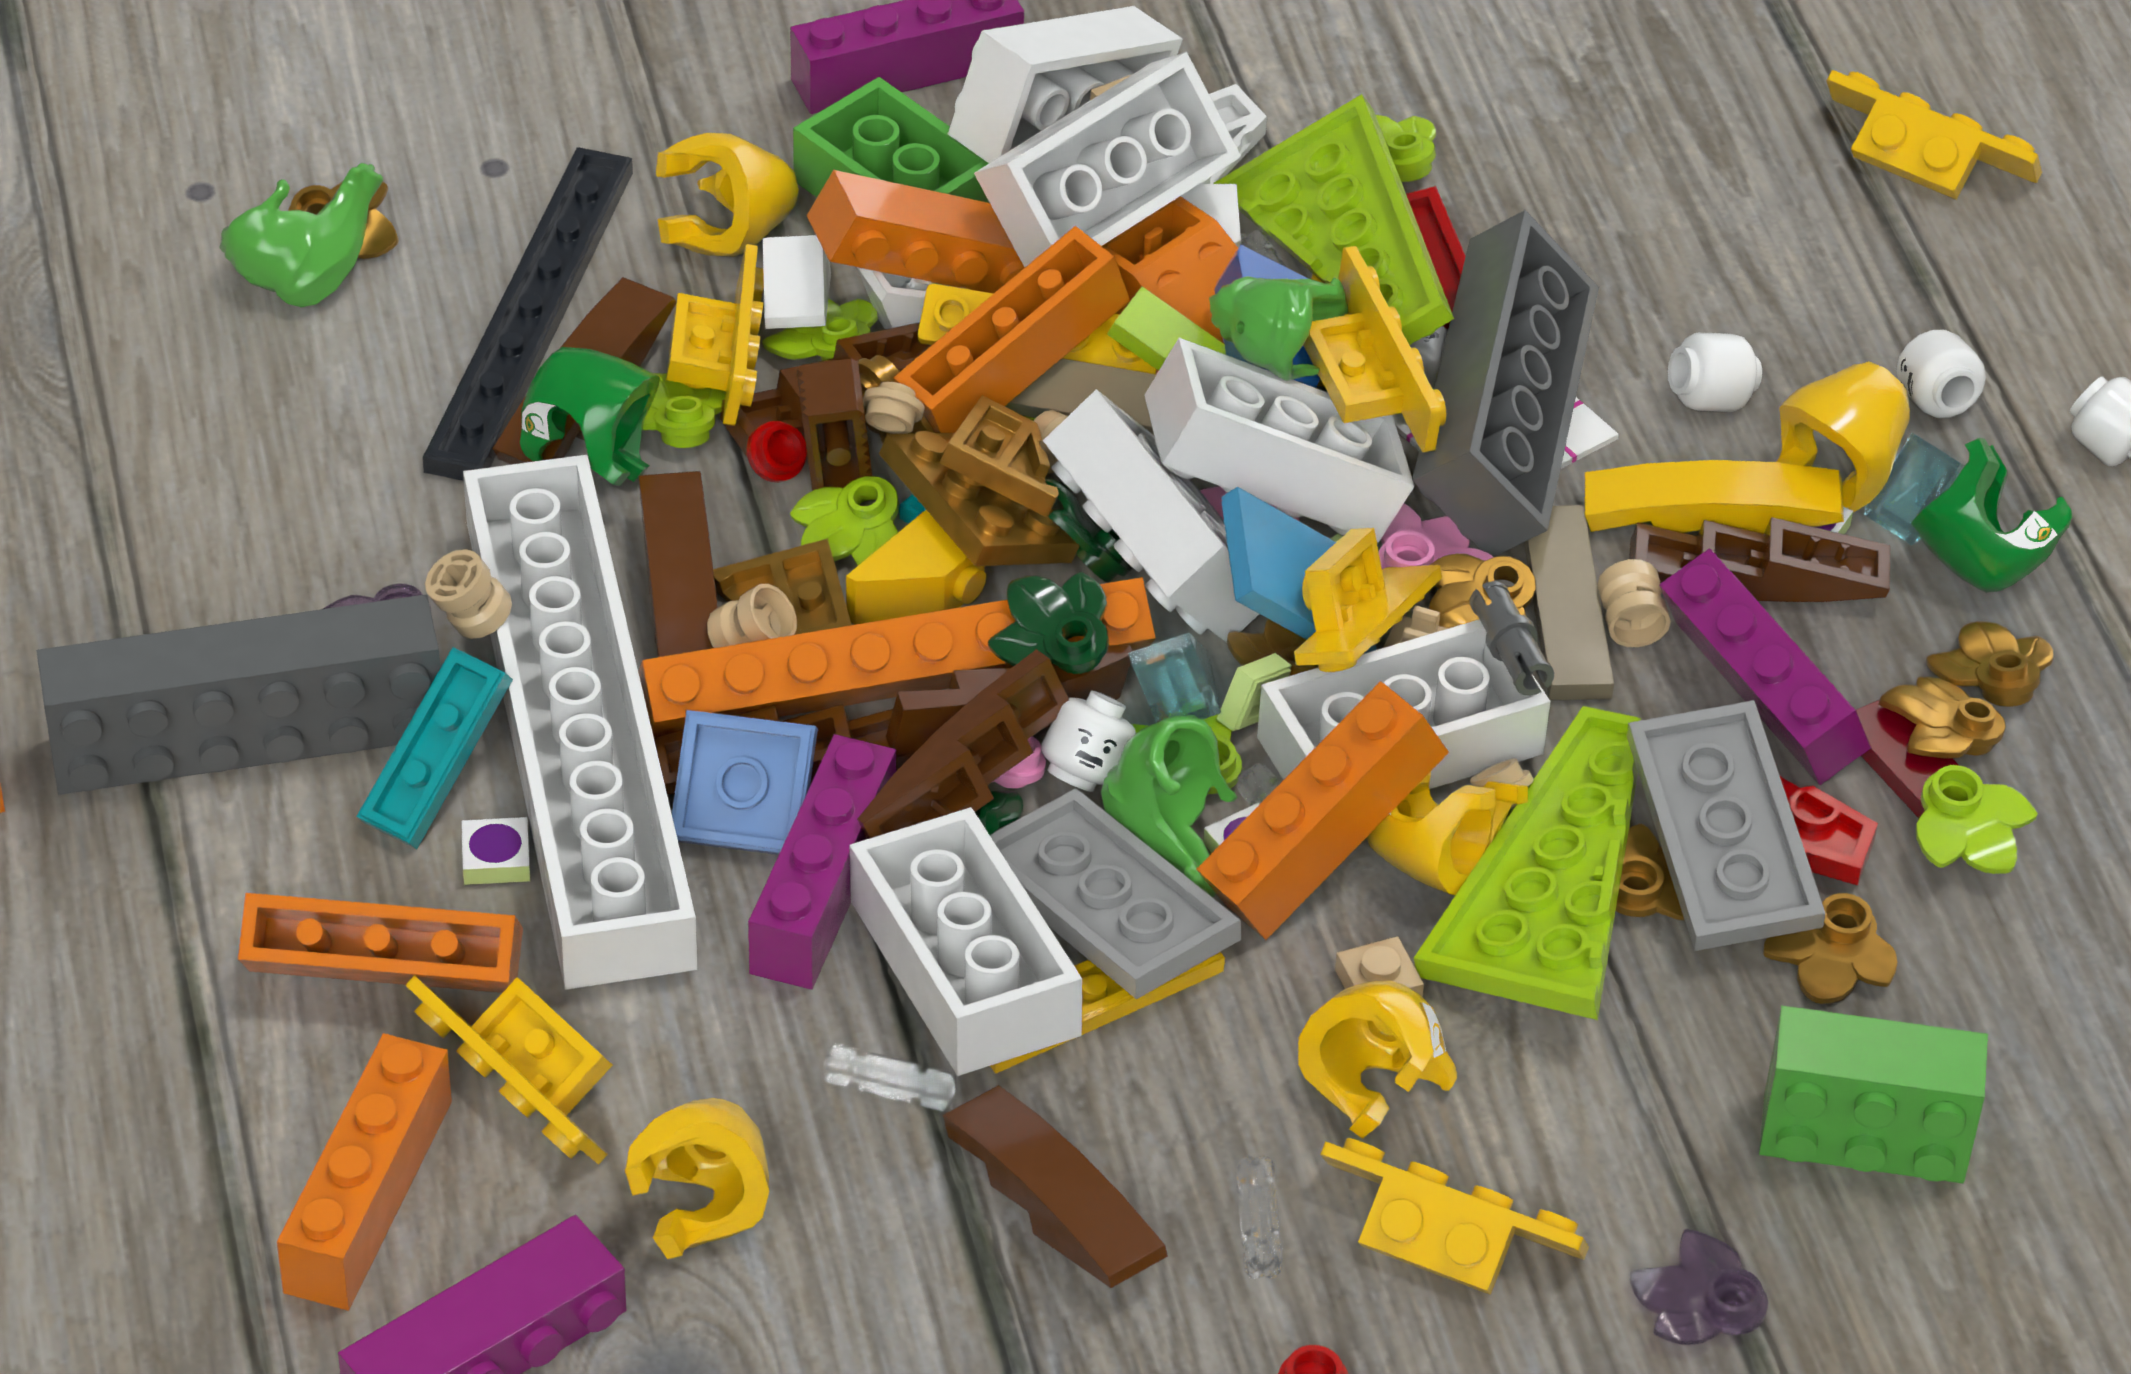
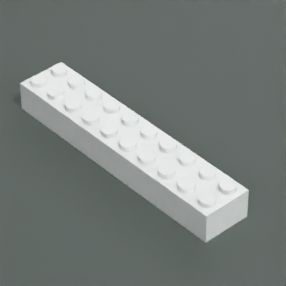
M588 455L463 471L467 527L472 551L481 557L490 569L491 577L496 578L510 594L512 601L510 615L504 624L491 633L490 636L497 669L505 672L513 679L503 698L564 988L567 990L697 970L696 916Z

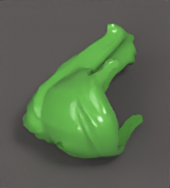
M360 163L357 167H352L332 200L317 215L301 210L280 211L279 206L288 196L290 190L288 182L281 179L277 182L274 193L265 202L247 210L235 218L229 226L223 228L219 248L224 253L225 258L232 263L235 270L251 284L276 292L277 296L287 304L301 308L315 305L333 293L355 266L364 241L368 206L383 182V177L375 172V167L372 164Z
M1245 276L1233 280L1231 284L1223 285L1217 294L1209 297L1210 312L1212 313L1211 321L1216 328L1220 329L1221 336L1225 340L1234 343L1238 352L1247 362L1268 369L1285 381L1304 376H1314L1319 373L1320 368L1311 364L1293 365V358L1309 336L1312 321L1344 316V314L1348 313L1345 290L1340 280L1333 278L1330 284H1325L1312 279H1266Z
M1175 715L1141 729L1126 742L1118 765L1114 766L1104 779L1101 790L1104 811L1213 898L1216 893L1196 870L1209 857V853L1203 840L1191 826L1205 809L1206 796L1212 786L1217 789L1220 799L1225 802L1235 801L1238 797L1235 791L1230 790L1221 774L1218 741L1211 727L1203 719L1195 715Z

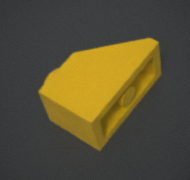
M925 510L846 575V606L850 621L857 625L959 608L964 603L969 604L980 595L985 586V566H974L931 514Z

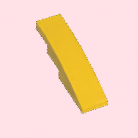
M1732 460L1646 463L1585 472V517L1591 532L1637 524V522L1651 521L1655 527L1687 533L1700 530L1703 521L1707 520L1764 534L1771 517L1818 527L1844 522L1842 478L1840 471L1835 469L1780 462Z

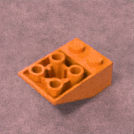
M1179 196L1102 245L1104 249L1115 257L1130 301L1138 290L1144 287L1224 344L1220 329L1216 328L1211 321L1212 313L1210 312L1209 297L1215 295L1214 288L1238 247L1217 220ZM1129 302L1115 314L1120 315L1122 311L1126 308V306L1129 304Z

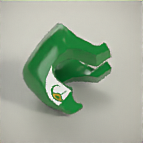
M561 347L553 352L542 364L528 389L521 410V450L533 462L544 460L542 453L545 448L555 440L563 439L567 415L570 414L580 426L584 436L590 468L613 485L621 486L626 478L635 482L639 479V475H643L650 466L642 461L639 451L644 420L658 390L660 376L626 360L592 349Z
M1977 438L1965 444L1969 451L1968 462L1950 488L1926 506L1914 518L1911 526L1928 549L1958 577L1988 593L2001 591L2016 584L2045 562L2052 554L2059 539L2069 528L2072 520V510L2064 497L2057 498L2056 505L2047 510H2027L2023 513V519L2015 529L2010 532H2003L1998 520V508L2008 476V470L1994 446H1989L1985 438Z

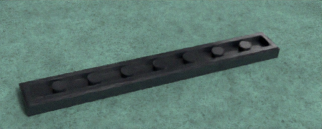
M580 147L576 148L423 455L424 473L464 481L463 471L491 467L496 457L493 447L524 399L633 174L632 158Z

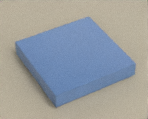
M687 710L672 809V818L678 842L779 855L810 788L818 728L811 725Z

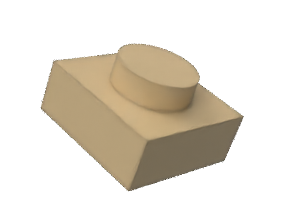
M1398 936L1337 952L1335 971L1345 989L1362 983L1390 980L1405 985L1423 997L1424 983Z

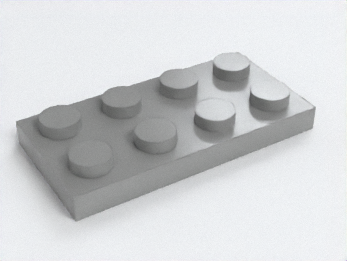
M1746 701L1628 723L1627 739L1694 951L1823 928L1825 910L1755 701Z
M1077 788L999 829L990 836L1047 925L1135 999L1142 997L1241 940V921L1239 918Z

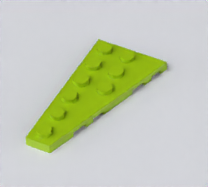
M1363 94L1213 183L1237 184L1239 211L1325 284H1330L1333 278H1339L1343 248L1356 246L1366 265L1372 266L1376 270L1380 291L1389 307L1393 306L1398 311L1402 332L1409 345L1433 334L1438 328L1454 319L1374 110Z
M1582 706L1535 776L1534 781L1529 785L1528 802L1517 804L1414 956L1415 968L1420 978L1598 1020L1638 771L1627 739L1628 723L1641 721V718Z

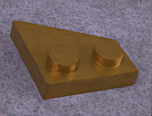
M982 395L948 442L939 463L954 470L955 474L966 483L975 486H986L1045 517H1048L1059 495L1057 487L1046 485L1045 482L1050 463L1047 453L1040 446L1042 437L1038 424Z
M828 538L713 569L717 593L728 602L739 601L740 596L759 584H770L781 590L793 605L796 614L797 629L794 635L852 625Z

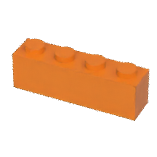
M833 170L806 215L829 262L993 294L1025 268L991 204L983 201Z
M1074 226L894 376V381L904 384L915 391V397L924 404L925 410L923 414L935 433H956L982 395L1006 406L1130 301L1115 257L1077 226Z
M1380 681L1196 870L1228 908L1262 938L1267 940L1441 762L1449 751L1425 717Z
M245 893L238 960L249 972L406 985L415 975L428 987L502 993L518 977L523 927L515 915Z
M385 1033L382 1034L277 1240L284 1294L347 1311L350 1310L452 1103L447 1049Z

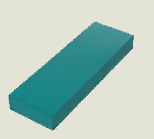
M452 647L356 817L365 824L418 849L513 679L505 672Z

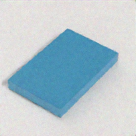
M1236 487L1221 497L1235 601L1307 640L1316 630L1312 610L1306 607L1303 599L1302 586L1305 570L1336 542L1245 490ZM1376 645L1371 646L1365 653L1377 650Z

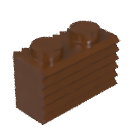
M843 359L801 365L797 369L812 491L822 487L844 488L855 479L872 476L858 362L853 359Z

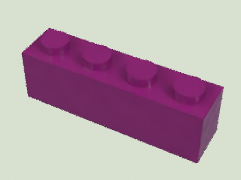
M902 0L791 26V81L809 113L814 114L831 106L877 77L882 78L900 92L965 78L972 62L973 48L979 40L981 31L1024 24V9L1018 0Z
M1710 548L1659 584L1676 624L1745 702L1755 701L1760 719L1819 785L1871 749L1854 707Z
M833 735L749 918V974L813 990L851 904L849 845L867 840L857 818L896 772V749L840 735Z
M575 1214L339 1351L340 1374H521L532 1367L543 1366L554 1359L563 1348L590 1332H599L606 1329L619 1315L627 1311L625 1268Z

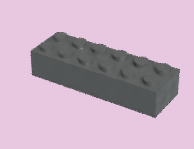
M1526 210L1469 240L1452 312L1454 319L1449 324L1434 389H1438L1444 398L1446 422L1439 428L1436 450L1429 452L1419 450L1412 479L1422 495L1428 500L1433 501L1457 525L1464 537L1472 540L1482 551L1489 553L1493 557L1548 531L1599 290L1595 282Z
M427 594L36 650L58 795L396 746L440 670L439 648Z

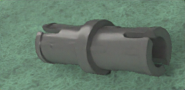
M1497 581L1483 584L1482 586L1488 594L1491 604H1486L1478 589L1472 593L1469 604L1487 632L1485 643L1495 659L1503 661L1513 679L1516 690L1520 694L1531 696L1541 693L1542 691L1533 678L1532 673L1536 671L1542 683L1548 688L1554 680L1555 672L1536 643L1538 633L1531 619L1525 615H1520L1505 584Z

